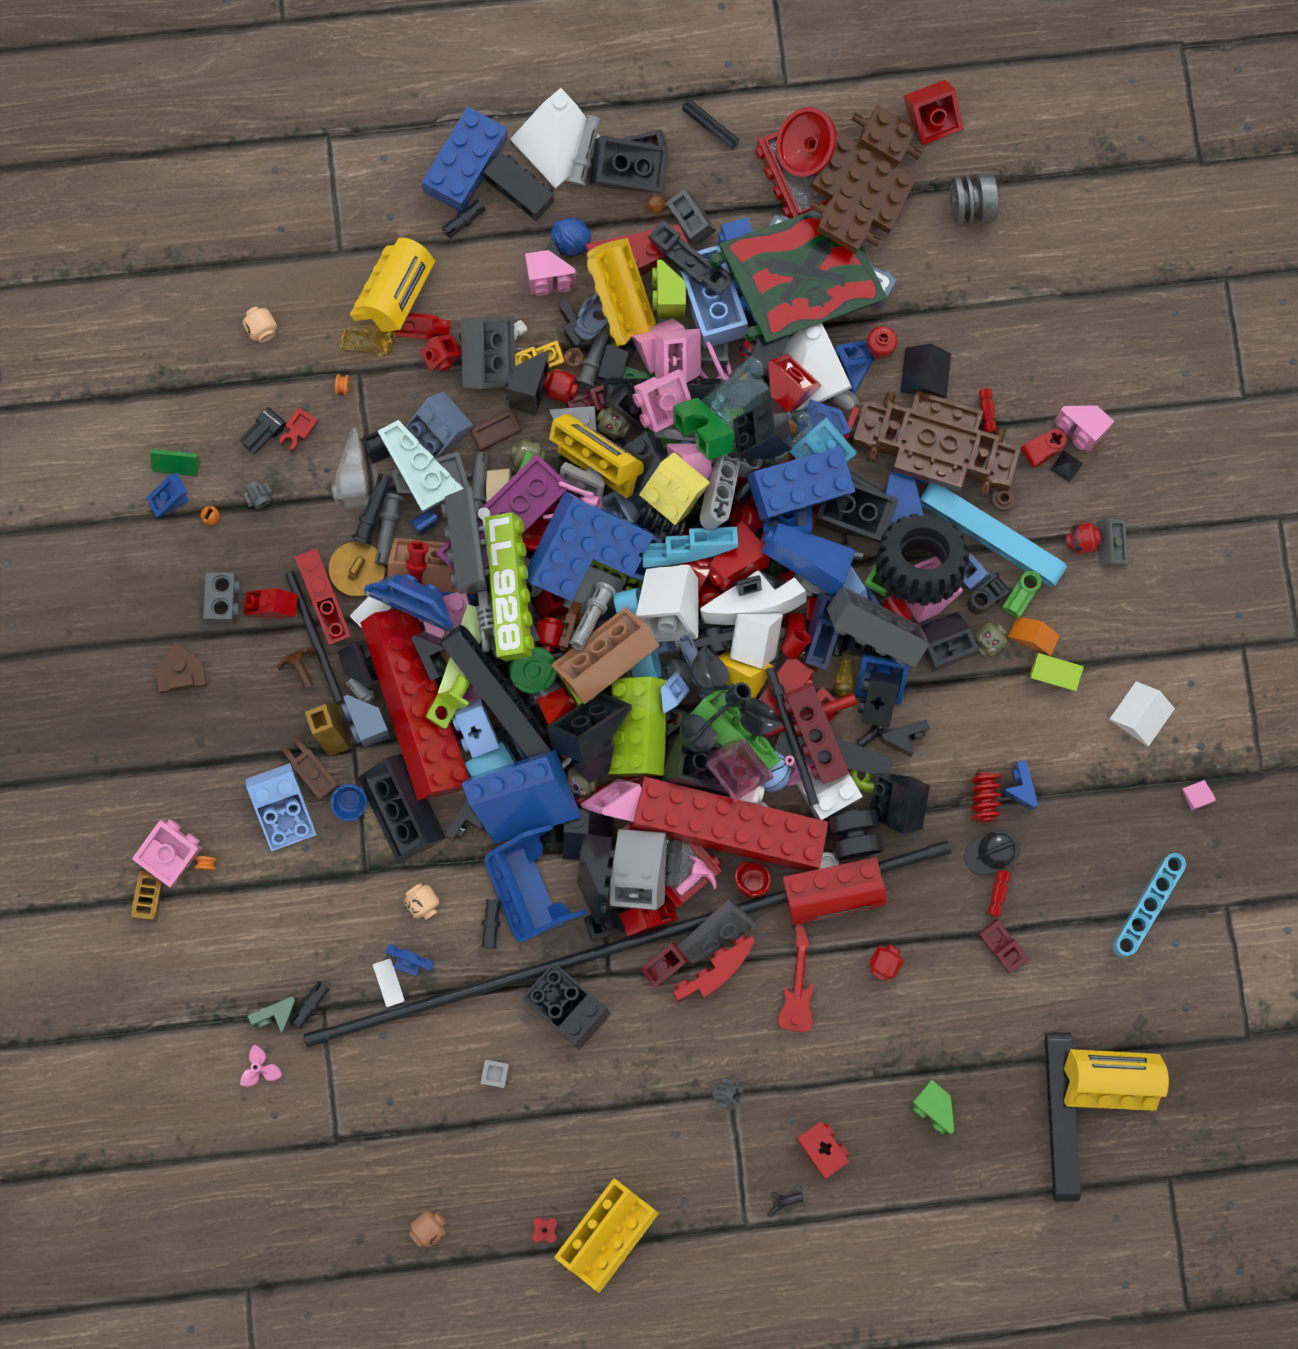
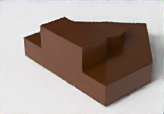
M572 602L567 613L566 625L559 641L562 653H567L573 648L569 642L584 616L581 613L582 603Z
M176 642L155 669L159 693L207 686L203 661Z

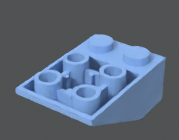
M290 763L245 779L248 793L271 852L316 836L300 786Z

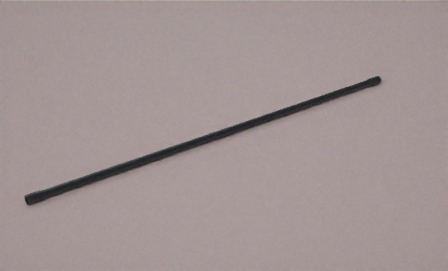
M948 840L913 852L879 861L880 873L951 854V847ZM783 890L737 904V906L746 914L788 901L786 892ZM714 912L336 1026L303 1034L305 1044L309 1048L326 1043L331 1039L542 976L553 962L560 968L566 969L696 930Z

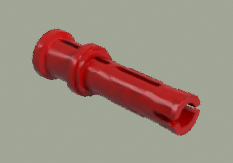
M411 541L407 546L409 559L406 561V569L408 570V575L415 577L418 580L417 583L422 584V574L427 568L425 555L428 552L429 546L422 541Z

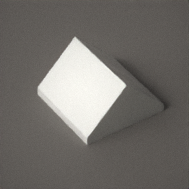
M782 613L737 614L730 658L763 669L776 656L783 617Z
M1135 682L1109 720L1148 747L1175 708L1161 691Z

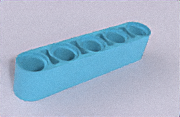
M635 588L615 593L614 604L616 612L618 613L627 607L636 615L641 590ZM657 649L634 665L631 669L633 678L655 677L662 679V669Z
M1172 853L1160 862L1113 942L1112 949L1118 957L1126 958L1134 954L1139 948L1185 870L1186 861L1182 855ZM1169 859L1177 862V871H1173L1168 867ZM1158 879L1166 883L1165 891L1157 889L1156 881ZM1146 899L1154 903V910L1151 912L1147 911L1144 907ZM1133 920H1139L1142 923V930L1140 932L1133 929ZM1121 940H1126L1129 942V952H1124L1121 950Z

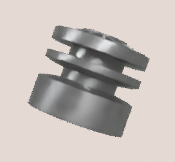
M992 173L976 175L974 185H972L969 176H964L963 184L959 176L952 178L950 207L956 225H962L964 219H966L967 224H972L974 213L977 214L980 223L995 222L997 220L998 193L995 177Z

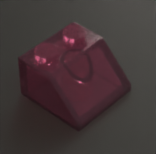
M745 738L732 740L715 750L706 763L734 801L739 800L774 777Z

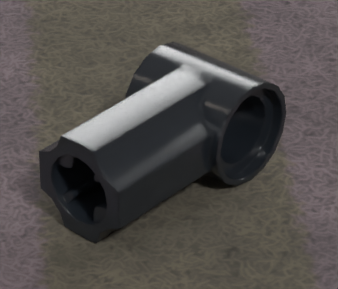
M270 407L264 409L255 421L256 423L239 439L245 448L254 455L271 438L277 437L287 424Z

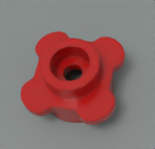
M536 1218L533 1221L535 1232L532 1235V1239L535 1242L543 1240L553 1243L556 1240L554 1232L557 1222L555 1219L542 1220L541 1218ZM543 1228L547 1229L546 1233L542 1232Z

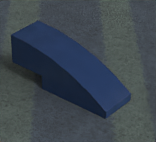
M819 592L810 622L808 634L811 637V642L805 649L804 663L827 670L839 633L834 629L827 611V607L834 597Z

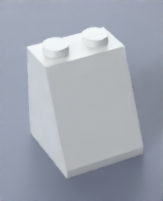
M690 565L646 569L636 616L648 626L657 642L677 641L680 639L679 637L686 634L691 635L692 639H698V577Z

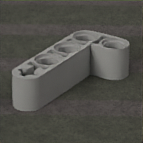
M735 441L733 442L732 453L714 458L713 464H711L712 473L708 477L710 484L705 489L700 513V522L707 530L716 529L729 518L737 477H747V475L760 468L763 463V459L739 458Z

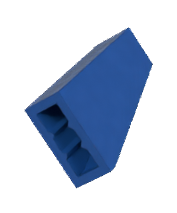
M781 523L773 530L768 529L762 539L764 545L761 552L830 595H833L845 583L855 554V550L804 533Z

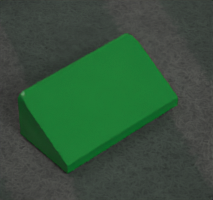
M150 449L151 469L153 472L198 476L200 459L196 453Z

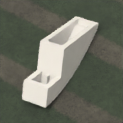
M756 571L749 577L760 575L761 591L739 596L736 586L700 608L701 618L707 624L735 625L737 614H785L806 603V590L795 578L775 590L763 575Z

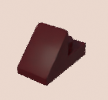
M672 942L640 970L653 987L656 988L672 974L684 967L688 960L677 945Z

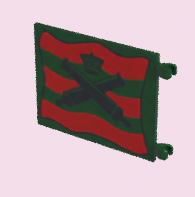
M814 210L720 243L719 247L722 252L712 254L708 262L712 268L727 262L757 326L749 327L743 334L745 340L749 342L762 336L765 343H769L887 299L862 245L856 253H853L817 232L816 228L820 222V213Z

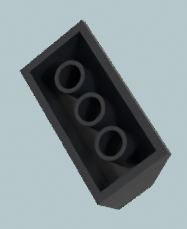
M402 754L385 758L358 777L398 863L433 847L446 838L428 799L417 801Z

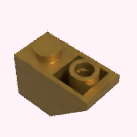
M337 703L324 704L305 712L312 735L329 756L352 748Z

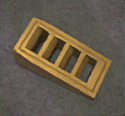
M139 871L131 911V918L157 921L163 882L150 872ZM144 878L155 879L157 882L156 884L144 883ZM142 889H155L154 894L142 892ZM141 897L153 898V902H141ZM140 906L151 908V912L139 911Z

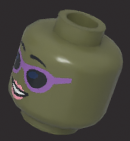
M572 766L565 773L574 797L588 798L592 793L596 792L597 779L589 783Z

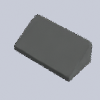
M1106 518L1098 521L1096 525L1099 527L1101 545H1098L1099 565L1101 567L1128 566L1125 520Z

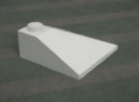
M560 88L543 102L510 141L556 190L571 175L573 168L572 159L577 157L587 118L576 103ZM594 147L591 154V159L593 158Z
M822 323L799 331L788 339L782 356L789 354L822 385L798 409L788 412V417L806 410L810 399L821 403L852 388Z

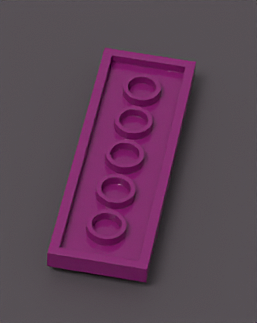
M536 454L482 508H487L490 511V516L511 512L519 516L524 523L523 536L563 496L564 492L568 491V489L559 486L560 481L567 482ZM477 512L478 526L481 527L483 526V521L478 517ZM479 530L481 541L485 539L484 531ZM447 541L436 552V555L455 572L454 564L450 565L448 559V550H452L451 541ZM486 544L481 545L484 570L489 569Z

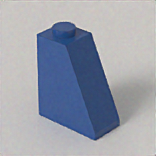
M892 472L887 480L885 494L899 500L890 524L892 522L897 523V519L903 516L909 518L910 514L918 513V516H923L915 478Z

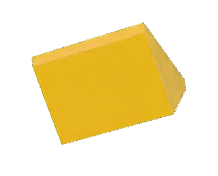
M731 650L718 656L729 672V678L725 686L731 683L734 685L739 682L746 683L751 689L750 698H756L767 680L766 669L774 667L768 663L763 669L731 659Z

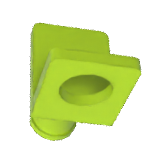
M459 674L450 691L439 693L426 714V718L445 729L456 710L469 705L462 698L471 684L466 676ZM439 706L444 707L447 711V716L443 720L438 719L435 715V710Z

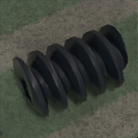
M646 500L641 504L633 519V523H635L640 518L642 528L649 523L650 532L657 527L658 536L664 531L666 536H682L686 524V517H684L674 525Z

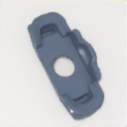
M596 293L593 297L587 298L583 302L578 313L579 318L576 320L575 332L583 339L593 338L609 323L607 318L597 320L593 317L595 312L603 313L600 296Z

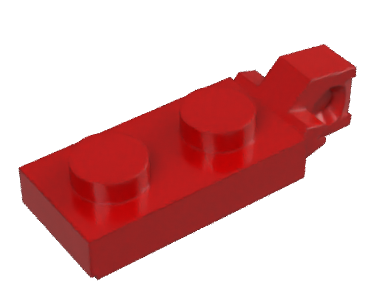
M408 313L401 329L386 331V335L431 339L438 336V334L449 335L451 321L439 319V316L430 314Z

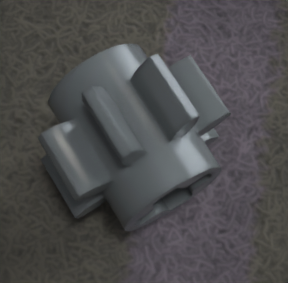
M256 480L245 487L247 493L243 494V497L249 507L254 505L256 509H260L271 502L269 496L273 495V492L267 482L262 484L260 480Z
M723 1078L722 1084L718 1083L715 1085L713 1098L718 1102V1107L733 1110L734 1104L738 1105L742 1101L743 1090L738 1086V1081Z

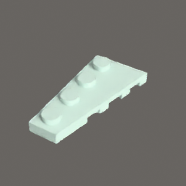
M399 420L378 430V434L423 513L444 502L445 496L464 489Z

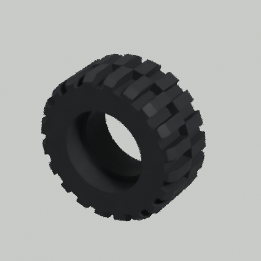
M918 513L910 514L909 518L903 516L897 519V523L892 522L881 536L876 557L878 578L882 584L885 583L884 588L889 593H895L894 597L899 600L903 598L909 604L914 605V602L920 603V606H926L930 602L933 605L941 603L942 598L948 600L952 597L953 593L959 590L964 580L969 561L967 541L963 540L964 535L959 529L955 530V525L951 522H944L942 517H931V514L924 513L923 516H918ZM911 550L928 551L938 557L942 565L933 569L917 568L909 564L902 554Z

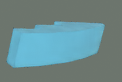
M722 527L714 530H707L706 528L689 529L688 536H666V543L649 544L645 554L643 553V568L692 562L738 548L737 527Z

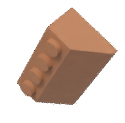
M394 538L388 561V577L396 574L402 576L408 574L406 569V561L409 559L408 543L411 541H422L429 546L428 552L425 555L427 568L422 574V585L431 584L437 587L439 591L458 592L457 587H452L451 574L455 572L436 555V552L445 544L444 542ZM481 591L470 592V593H468V594H476V595H477L478 592H481Z
M625 607L591 633L583 650L572 648L552 663L551 666L572 693L585 704L595 698L607 686L613 684L625 672L631 670L634 665L650 655L660 645L648 626Z

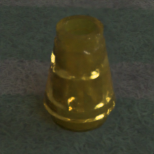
M840 660L833 684L835 693L838 695L847 696L852 693L854 694V690L857 688L853 660Z

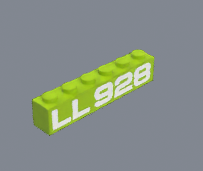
M512 512L485 517L497 657L504 661L532 657V649H534V640L530 634L532 616L528 611L530 593L526 588L528 570L524 564L526 546L522 541L524 523L519 516Z

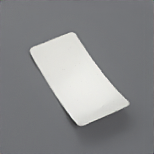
M391 959L373 964L386 1007L404 1002Z

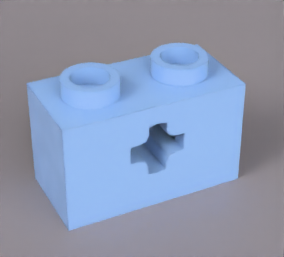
M481 699L470 702L467 707L456 710L455 717L452 720L456 730H461L464 736L461 742L465 752L470 751L472 758L499 748L498 738ZM475 726V728L478 729V731L474 732V730L471 729V727Z

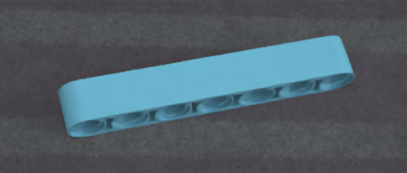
M929 483L920 497L922 507L936 516L944 518V521L947 523L951 522L955 525V528L1025 572L1034 571L1038 573L1041 582L1048 586L1055 587L1067 569V565L1060 559L945 487Z

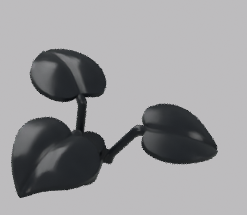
M704 646L698 652L692 664V675L695 682L703 689L713 687L716 691H728L725 694L726 705L706 723L701 716L696 714L688 715L682 720L680 735L684 746L688 750L702 753L715 745L717 733L709 725L729 707L741 706L740 712L744 713L741 717L742 725L749 733L755 736L766 735L783 724L778 715L764 702L757 698H750L751 689L746 683L739 682L736 685L731 683L724 686L729 678L728 669L723 661L714 655L707 646Z

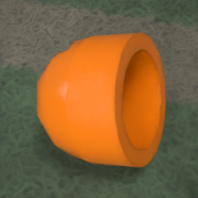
M207 506L202 509L200 517L204 524L213 526L220 520V513L215 507ZM213 510L208 520L205 519L209 511Z

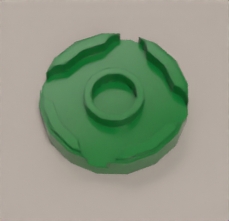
M534 646L532 657L511 660L509 666L510 678L514 685L522 692L534 694L541 690L544 691L555 681L557 673L551 666L555 660L546 649Z

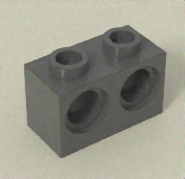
M683 189L666 202L689 238L697 244H700L717 231L693 194L686 189Z
M206 572L203 619L206 623L235 624V617H239L240 607L239 603H236V594H240L241 582L237 580L234 573ZM221 582L229 583L226 591L221 592L217 590ZM220 605L228 606L225 614L219 615L216 613Z

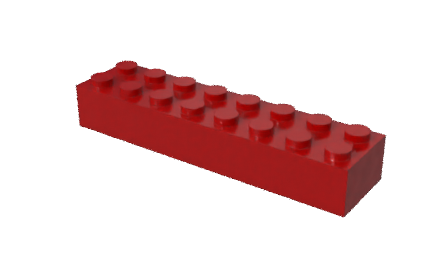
M398 609L374 612L361 621L360 624L417 801L457 793L463 789L462 783L469 777L451 722H449L447 728L443 729L426 718V714L438 694L439 685L437 679L430 680L411 638L421 632L416 617ZM439 706L435 710V715L438 719L443 720L447 716V711L444 707Z
M644 777L638 783L642 789L634 821L630 822L629 829L666 832V838L805 872L818 870L821 866L828 827L827 821Z

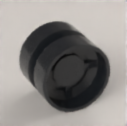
M850 810L827 819L830 835L844 836V839L832 844L835 860L866 857L884 851L882 835L868 834L867 832L880 826L877 810Z

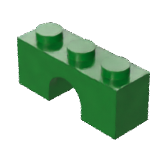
M698 397L673 405V425L684 436L696 434L697 449L708 460L733 452L734 432Z

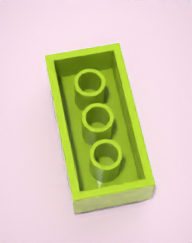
M655 677L618 678L612 684V697L631 704L632 709L613 735L614 752L608 774L623 777L664 776L666 713L663 712L661 687L667 680Z

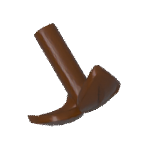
M310 648L299 649L285 656L277 666V669L280 671L285 664H293L304 688L313 685L302 662L303 655L316 654L315 650Z

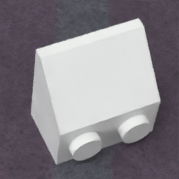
M813 773L810 774L819 804L814 806L809 805L802 780L796 784L815 818L823 821L857 803L863 797L849 774L826 784H822L820 779L815 780Z

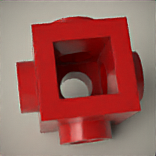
M453 335L433 337L420 350L430 371H446L453 366L452 363L462 356Z

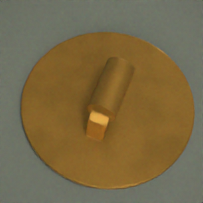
M359 541L349 542L340 546L333 553L329 562V576L334 586L346 595L364 596L365 586L382 580L385 575V566L375 564L377 549L372 545Z

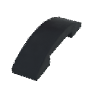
M663 220L648 236L649 240L672 264L689 278L720 296L734 280V276L720 265L712 268L706 258L680 238L681 234Z

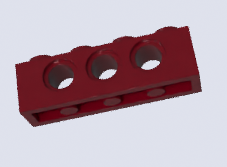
M809 683L785 693L787 700L783 701L788 714L793 713L796 722L792 724L797 736L802 735L805 744L801 746L806 758H812L814 766L810 768L815 780L820 779L822 784H826L850 774L813 684ZM804 707L812 708V714L808 718L800 717V710ZM813 729L821 730V736L817 740L809 739V732ZM821 751L830 752V758L825 762L818 760V754Z

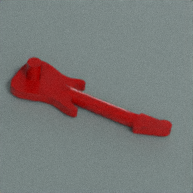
M799 924L795 927V932L797 933L795 945L797 947L793 993H790L787 988L783 990L785 1004L780 1012L778 1025L780 1028L788 1031L808 1032L813 1024L809 1000L814 986L811 983L807 990H803L806 952L810 945L804 927Z

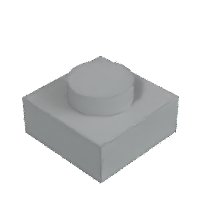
M485 1060L480 1084L505 1088L509 1064Z

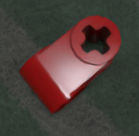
M1052 429L1024 444L1021 447V451L1031 467L1036 468L1063 450L1067 441L1066 434L1063 430ZM1051 439H1058L1059 444L1057 445V443H1051Z

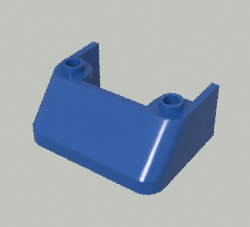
M551 825L523 832L490 851L485 856L486 869L498 899L501 900L500 904L512 934L519 942H524L553 931L587 914L585 909L570 914L565 904L561 902L552 904L535 861L543 853V845L539 837L552 830Z

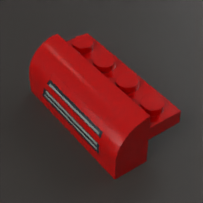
M877 857L783 877L788 901L786 904L792 927L885 907L887 904L884 881L881 878Z

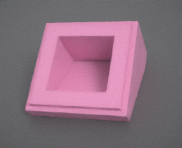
M1205 780L1182 789L1191 811L1216 801Z

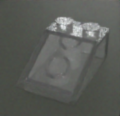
M357 427L351 429L335 474L336 484H332L333 498H335L336 504H340L342 511L367 507L369 501L361 439Z

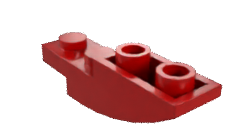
M317 548L295 556L328 644L330 645L351 637Z
M744 935L733 942L734 947L726 951L725 947L714 952L712 954L714 958L710 960L713 970L710 971L709 968H705L696 974L697 979L689 983L688 979L677 984L675 986L677 990L673 992L676 1001L679 1002L696 991H699L702 998H705L722 986L737 971L750 952L755 941L753 936L747 939Z

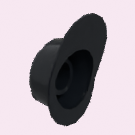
M1003 830L994 831L976 838L965 849V864L972 872L979 875L992 874L1014 864L1019 857V842L1014 835Z

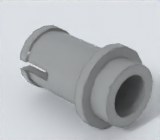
M351 678L346 683L359 700L369 704L375 699L374 691L369 690L356 680Z

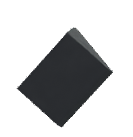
M933 344L906 347L900 393L915 395L916 391H921L946 399L952 353Z

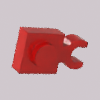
M298 407L285 425L289 433H284L280 437V444L283 445L288 439L292 440L293 443L289 448L293 452L298 446L297 440L299 437L306 440L318 424V420Z

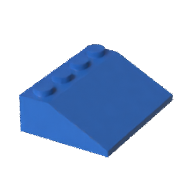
M556 749L471 776L462 783L470 807L495 844L513 839L526 831L547 825L555 826L581 817Z

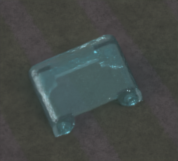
M752 356L742 362L702 399V402L716 416L720 417L721 421L728 428H731L733 432L734 418L770 399L774 400L771 397L770 387L761 378L764 375L763 364ZM803 410L788 412V418L797 426V430L791 434L792 448L814 426L810 421V416ZM788 452L774 459H763V462L767 463L770 467L778 463Z

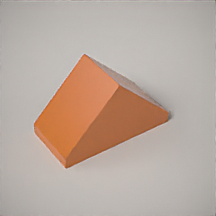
M1020 617L1015 619L1007 638L1051 657L1060 635L1043 621Z

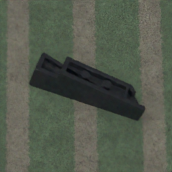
M817 729L809 732V739L817 740L821 736V731ZM783 731L779 735L774 751L786 756H793L786 731ZM802 735L797 736L800 746L805 744ZM835 737L848 769L875 775L878 772H890L894 762L893 758ZM802 749L804 759L812 761L811 757L806 758L804 751ZM821 751L818 754V760L821 762H825L830 758V752Z

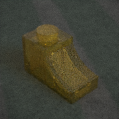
M376 324L343 327L339 349L345 352H360L373 356L391 355L395 332H382Z

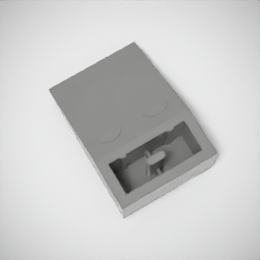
M618 829L610 881V906L657 910L664 904L666 832Z

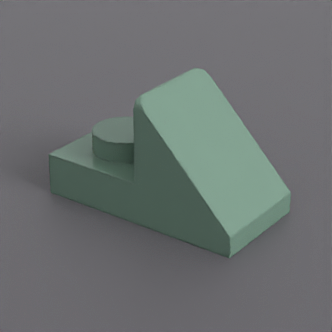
M293 996L248 1015L251 1025H258L259 1028L271 1024V1019L275 1017L281 1033L285 1034L297 1001Z

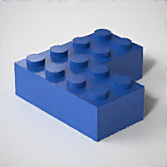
M565 491L527 567L528 579L526 580L535 586L572 602L593 559L633 577L642 560L639 554L640 552L645 554L654 534L635 523Z

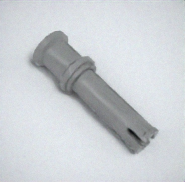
M587 115L577 157L572 159L573 168L570 177L567 178L568 183L582 187L587 186L585 181L589 168H592V161L590 159L601 122L599 117Z
M604 582L596 583L595 592L586 603L587 610L569 642L573 648L577 650L584 649L598 618L606 612V605L616 592L609 584Z

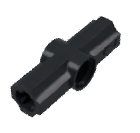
M735 626L725 629L722 627L710 628L703 631L702 634H698V639L692 640L698 652L704 646H707L714 655H721L732 647ZM679 647L682 660H685L682 650Z

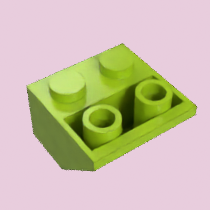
M657 260V268H652V289H657L653 290L652 311H657V319H685L686 282L663 260Z

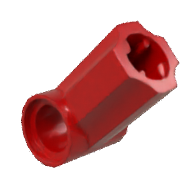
M798 612L786 616L785 640L780 646L782 652L792 659L798 658L811 642V637L806 632L804 615Z

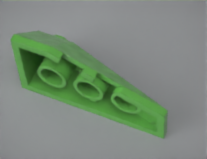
M728 690L713 692L703 699L690 715H699L706 723L726 705L725 694ZM741 706L729 707L709 725L717 733V743L764 770L769 771L781 761L765 737L752 735L744 728L741 722V717L744 714L740 712Z

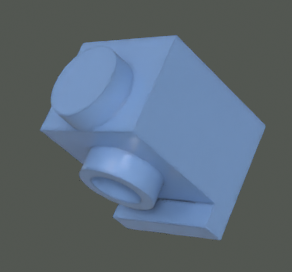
M969 553V561L963 582L969 589L975 591L992 575L974 555ZM974 567L976 572L970 576L968 573L969 569Z

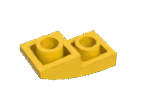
M554 341L538 348L533 346L515 353L516 366L542 352L549 353V369L564 365L566 361L559 341Z

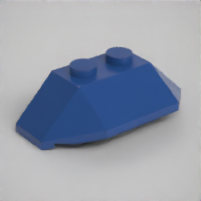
M396 574L365 586L364 592L366 596L449 633L454 630L443 596L439 589L431 584L424 586L417 583L418 580L411 575L405 574L402 576Z

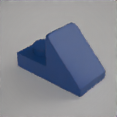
M178 473L170 474L146 498L157 518L189 501L186 496L188 492Z
M1027 760L1017 762L1014 765L1015 769H1012L1013 780L1019 786L1004 789L1002 794L1029 810H1033L1038 807V802Z

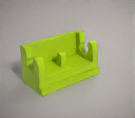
M1036 653L1030 678L1077 691L1084 666Z

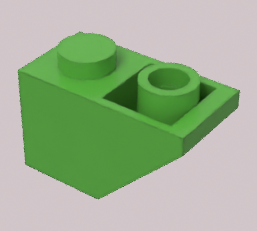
M930 1080L911 1102L915 1106L913 1111L921 1118L925 1119L927 1116L933 1121L932 1127L940 1134L947 1133L950 1135L954 1131L951 1096L933 1080Z

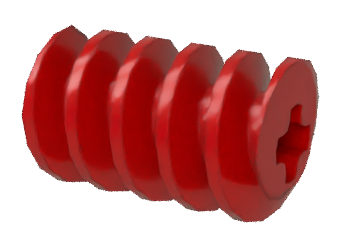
M989 772L975 773L974 775L977 776L973 777L971 782L977 786L972 787L971 792L978 795L973 796L971 801L977 805L972 806L971 810L978 814L973 815L971 820L979 823L999 822L995 820V817L1002 815V812L996 811L995 808L1001 806L1002 803L995 801V798L1002 796V794L995 792V789L1002 787V784L995 782V779L1001 778L1002 775Z

